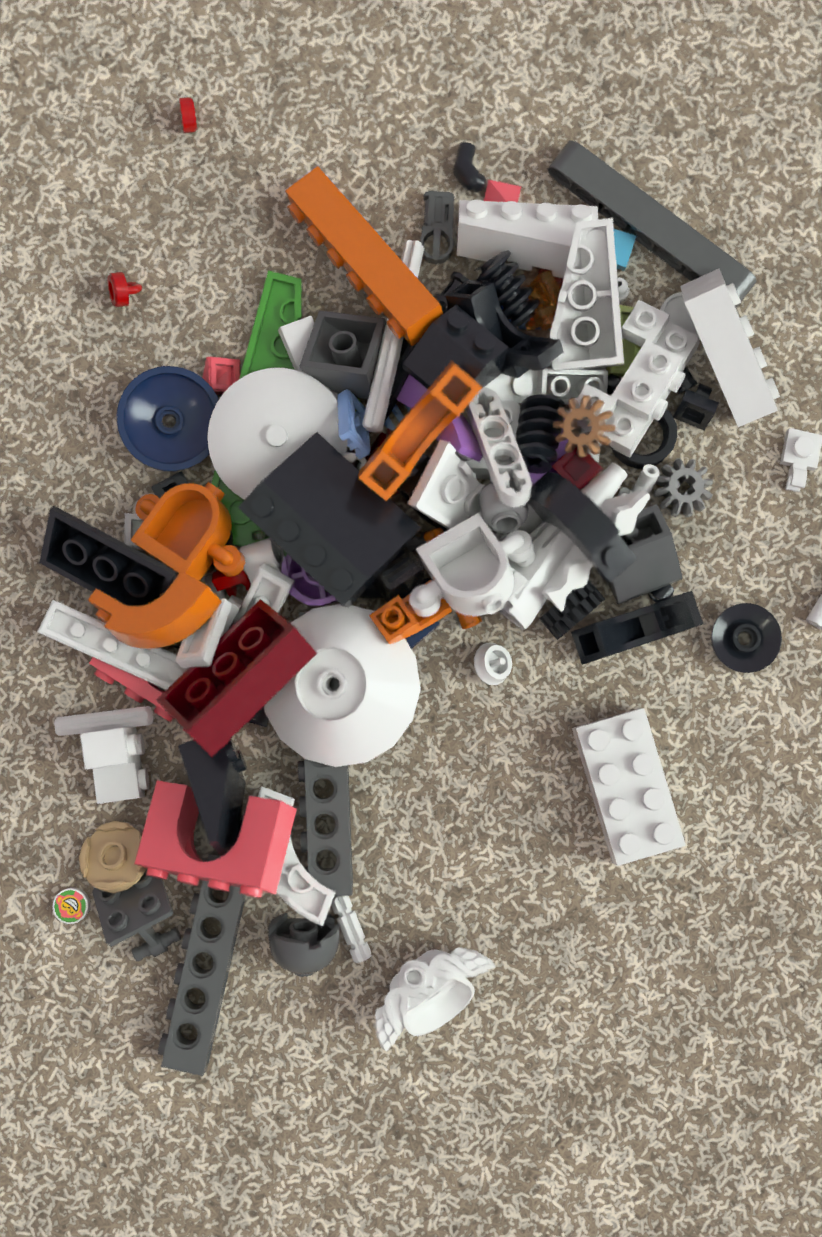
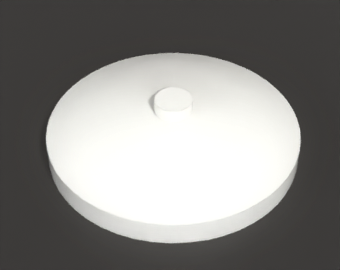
M288 368L262 369L237 380L223 393L216 403L208 427V449L213 466L226 486L244 500L263 479L316 432L340 454L346 453L348 446L347 439L342 441L339 437L338 401L334 395L312 376Z

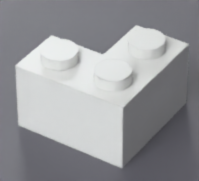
M122 727L80 734L85 770L93 769L97 804L145 797V790L149 789V775L146 768H141L140 755L145 753L143 735L141 733L137 734L136 727Z

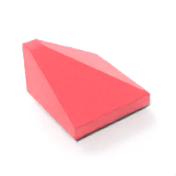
M488 179L484 201H514L518 203L521 186Z
M206 357L202 378L212 387L216 395H223L233 383L239 380V359Z

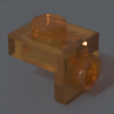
M550 270L540 273L527 286H531L533 289L528 299L538 298L541 302L535 310L537 313L525 324L527 331L539 327L542 331H545L552 327L561 287L554 279Z

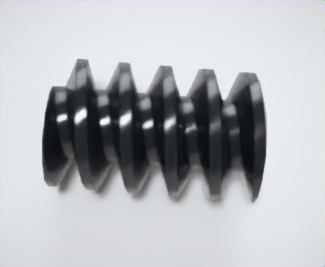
M507 250L494 256L473 271H482L476 281L494 282L499 304L504 307L502 311L506 318L511 319L510 323L517 328L539 313L535 312L541 302L538 298L527 300L533 289L531 286L520 288L526 277L524 274L513 276L519 265L516 262L505 263L511 255V252Z
M538 394L527 397L521 403V413L518 418L519 425L517 426L515 439L529 473L543 474L550 472L552 469L550 463L557 458L558 453L555 449L558 448L560 442H557L555 437L561 434L562 429L553 427V422L563 421V417L557 411L560 407L565 408L566 406L564 401L558 397Z

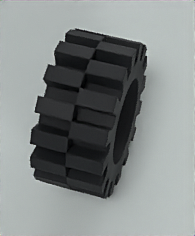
M588 579L584 587L574 589L567 595L562 612L554 605L539 619L558 640L599 606L605 598Z

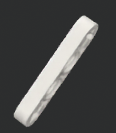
M482 388L467 406L468 417L498 498L506 506L520 507L525 505L530 499L531 478L499 396L491 389ZM481 403H484L485 407H489L488 416H485ZM489 428H497L503 432V435L491 438L485 435L484 431ZM500 455H506L511 457L514 462L508 466H502L496 463L494 459ZM511 477H513L515 488L521 491L515 492L513 488H509Z

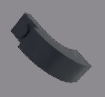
M467 280L445 295L449 309L458 305L509 347L501 371L504 375L519 378L529 369L534 371L543 370L549 367L551 362L563 353L560 339L530 336L522 333L509 322L500 307L494 282Z
M547 472L532 485L531 496L528 501L529 505L543 522L556 526L567 535L605 581L611 583L637 559L618 535L621 532L585 493L569 480L557 473Z
M688 591L652 605L571 631L581 664L584 665L683 632L704 623L693 592Z

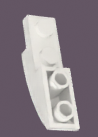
M552 368L534 371L529 369L519 378L501 373L484 388L495 391L500 401L522 403L529 396L546 394L558 397L565 404H568L570 398H578L586 384L607 394L608 371L579 369L553 371Z

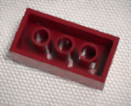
M260 599L220 638L210 666L190 667L157 701L212 757L317 652L291 623Z

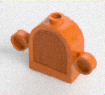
M207 482L204 487L199 484L185 483L171 488L161 498L154 494H146L138 500L135 508L136 514L144 522L130 541L162 564L178 573L182 571L198 581L202 579L213 562L217 570L229 577L238 575L245 566L244 555L236 547L225 545L231 533V516L226 506L221 502L225 493L213 484Z

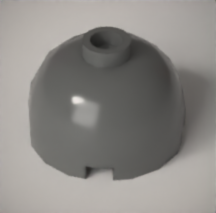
M288 913L281 914L272 919L268 925V941L271 955L281 968L300 977L311 976L314 972H318L329 965L333 960L339 946V924L335 926L334 918L328 914L323 927L306 918L288 919Z

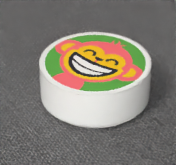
M76 887L62 890L53 901L54 915L65 924H74L81 921L90 910L88 895L82 889Z

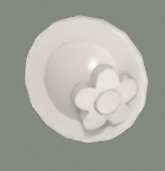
M485 643L475 653L474 668L478 677L488 685H498L510 674L512 659L504 647L495 643Z

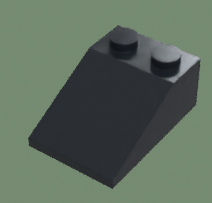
M193 739L178 745L209 844L221 856H224L237 841L246 786L242 771L247 770V766L241 751H237L232 739L212 757Z

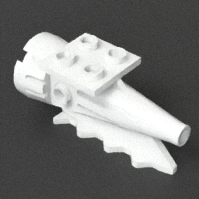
M612 462L581 491L607 515L621 533L618 535L621 536L630 534L634 530L637 515L648 502L650 495L641 490L613 498L628 475L619 465ZM528 502V518L517 530L525 531L530 535L534 545V552L529 559L523 562L508 560L514 576V586L510 597L499 611L523 630H526L532 624L547 599L562 612L567 595L572 590L582 588L587 584L590 569L593 567L575 543L556 526L543 522ZM496 533L495 537L500 542L509 533Z

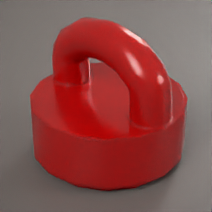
M123 272L110 273L108 275L109 295L115 308L129 306V295L142 291L140 283L126 282Z

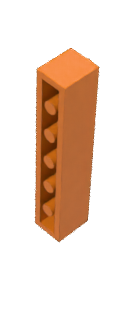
M317 166L285 190L291 203L287 206L290 214L297 223L300 224L303 221L308 226L306 230L317 246H320L322 243L328 249L326 254L337 269L342 266L348 272L346 277L357 292L362 289L368 295L366 300L372 310L378 316L383 313L389 319L386 323L392 333L398 339L404 337L411 346L415 345L431 323L443 315L440 303Z

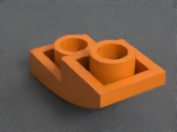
M410 594L403 599L398 595L369 616L388 644L391 645L442 619L452 612L451 607L442 598L440 608L435 614L422 617L414 612L409 601Z

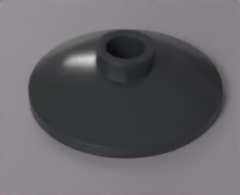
M741 603L727 608L718 616L712 628L711 643L715 655L726 667L740 673H752L768 667L775 660L781 648L782 634L776 618L767 609L752 603ZM741 632L749 635L750 640L747 645H742L738 641V636Z

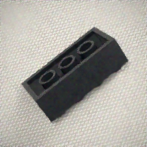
M56 506L50 508L39 563L91 592L98 589L124 605L143 606L160 598L179 575L177 571Z

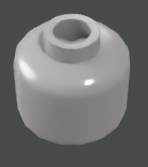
M512 480L509 481V488H513L515 492L521 491L515 488ZM493 482L485 486L481 491L479 498L481 515L490 529L505 534L516 531L524 524L528 518L527 503L520 507L506 506L498 498Z

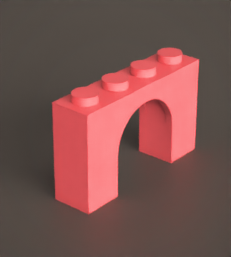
M157 780L134 864L147 868L146 875L167 880L168 874L178 875V882L198 886L199 880L209 881V888L229 892L230 886L240 887V894L261 898L262 892L276 894L297 809L283 801L249 796L241 831L235 845L221 858L203 862L194 846V830L199 810L192 788L187 785Z

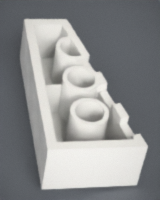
M459 200L457 256L487 262L499 253L509 250L511 255L507 261L516 262L519 265L518 269L532 271L534 266L553 270L552 276L564 278L576 222L598 220V206Z
M716 269L681 285L684 303L737 426H743L778 411L774 399L780 397L773 378L766 380L761 369L766 367L767 363L760 347L753 349L748 337L754 335L747 315L739 317L735 305L741 303L734 284L726 285L720 269Z

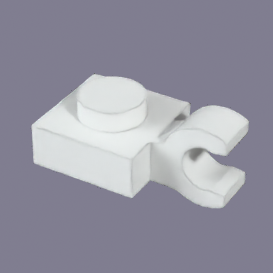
M792 428L786 431L780 464L790 466L786 490L800 492L801 488H805L807 470L814 471L818 467L822 435Z

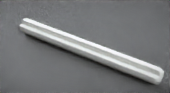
M408 240L404 244L401 260L418 278L424 247L420 241ZM387 323L362 426L368 432L379 433L383 429L404 337L398 339L389 329Z

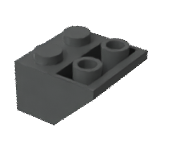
M655 504L642 509L637 515L634 530L630 534L620 536L637 559L611 583L607 582L618 605L680 581L683 578L672 533L658 505Z

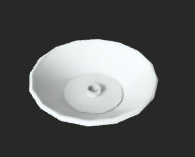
M342 604L313 608L291 622L317 654L264 705V710L280 740L304 759L333 767L367 763L392 748L413 721L420 693L416 656L406 639L391 645L388 644L369 616L374 610L353 605L346 607ZM332 678H337L340 683L336 691H332L329 688V681Z

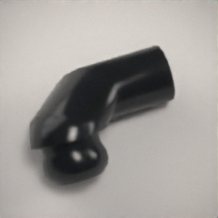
M461 142L454 164V176L467 191L480 192L485 187L486 179L484 175L479 174V171L472 164L476 146L468 142Z

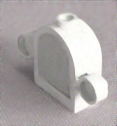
M477 513L418 547L416 550L433 581L426 585H420L411 592L409 601L414 612L422 617L431 616L439 610L442 598L446 600L452 609L463 615L481 616L498 612L510 597L514 586V576L508 560L523 562L531 557L534 552V545L530 535L525 531L516 530L510 532L504 540L498 542L480 514Z

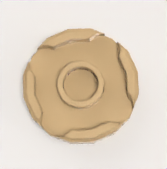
M113 821L102 824L95 829L96 832L90 838L87 837L82 845L79 856L80 871L84 878L100 891L117 893L127 890L136 884L147 869L134 864L142 832L125 822Z

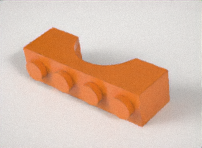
M451 361L359 470L358 478L387 501L409 476L417 461L435 438L464 411L482 389L481 385L456 363Z

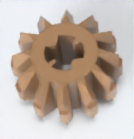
M584 395L581 399V405L576 398H570L568 400L570 410L564 407L558 409L557 412L565 420L554 421L553 427L563 428L564 433L555 437L557 442L569 440L565 446V452L571 453L577 447L578 456L585 457L588 448L593 455L601 452L598 442L606 446L610 445L611 440L604 435V431H615L616 426L613 424L605 425V420L611 418L614 414L611 410L600 413L604 406L603 400H597L591 407V397ZM589 419L591 423L587 426H592L591 432L580 434L578 429L581 426H577L578 421Z

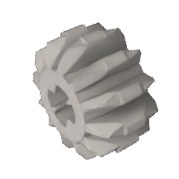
M681 458L674 461L673 467L665 464L661 468L664 476L659 475L655 482L657 485L662 486V488L653 492L654 497L665 496L666 499L661 502L659 507L665 509L669 504L673 505L671 516L676 517L682 507L685 517H691L693 515V508L701 512L705 509V504L702 500H710L713 496L710 491L704 489L713 484V479H702L701 477L707 472V467L703 466L698 471L694 470L696 465L694 459H690L686 467ZM685 481L690 487L687 489V492L685 491L681 494L677 488Z

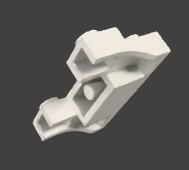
M638 300L621 328L622 338L640 346L641 349L615 391L610 396L586 384L577 398L581 405L582 397L589 395L591 397V407L599 399L604 401V406L600 413L611 410L614 414L611 418L605 420V425L613 424L616 426L615 431H604V435L610 438V446L614 450L629 458L654 419L659 421L668 406L666 398L671 391L676 393L680 388L686 375L683 371L698 348L700 340L698 335L669 322V314L641 300ZM589 419L579 420L577 426H581V428L589 432L592 429V426H587L591 423Z

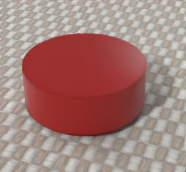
M179 98L183 133L196 132L197 122L193 98Z

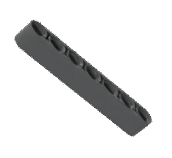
M569 140L547 168L554 180L589 206H598V212L607 219L613 218V224L621 230L636 235L635 240L688 280L692 281L716 269H720L726 285L734 284L741 302L756 284L757 279L750 270L581 144Z

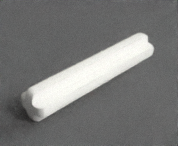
M143 706L57 717L54 725L55 733L58 736L122 727L147 726L153 723L154 718L152 708Z

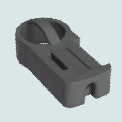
M426 191L424 193L425 226H422L420 238L422 246L424 247L428 237L434 236L433 254H428L424 249L423 259L431 264H442L450 258L453 251L454 194L443 191ZM440 236H443L449 248L445 254L439 256Z

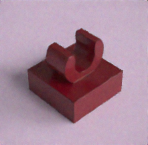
M577 447L571 453L566 452L552 465L559 475L569 480L580 490L603 470L589 452H587L585 457H579Z

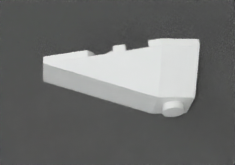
M613 218L576 222L554 321L550 331V338L561 340L563 353L552 361L553 371L621 366L624 365Z

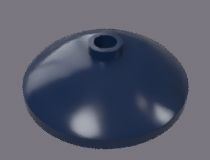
M161 366L149 369L134 378L121 395L117 408V427L120 438L130 454L150 468L169 472L191 468L209 455L208 427L212 412L219 399L212 387L202 377L190 370L175 366ZM165 416H172L176 423L173 427L167 428L163 425L162 419Z

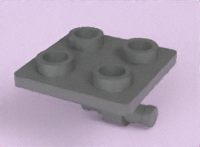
M147 869L140 880L127 890L109 893L94 888L92 891L105 942L110 947L138 933L145 940V943L132 949V955L137 962L150 955L156 957L168 951V946L181 940V934L176 927L162 934L159 931L155 933L152 927L171 917L173 910L163 879L146 875Z

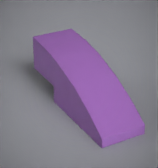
M409 375L396 400L412 408L426 392L427 388ZM462 413L435 438L438 441L450 442L456 452L478 462L483 457L477 438Z

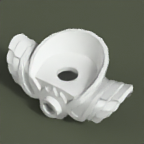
M459 947L451 954L440 950H429L416 960H409L404 963L399 973L393 977L390 983V991L385 996V1005L378 1008L375 1013L376 1036L380 1041L381 1047L387 1052L390 1046L394 1045L404 1027L410 1034L422 1036L433 1032L452 1020L470 1003L474 996V986L467 978L478 976V974L486 973L488 970L496 968L494 962L478 951Z

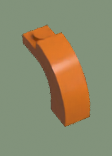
M182 571L160 598L147 605L127 606L98 589H95L88 599L98 609L95 615L106 623L104 627L120 642L142 649L161 648L187 638L208 621L222 602L206 584Z

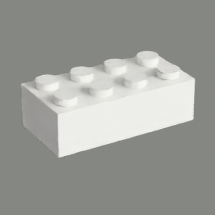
M635 709L572 728L612 863L619 866L686 846L645 709Z

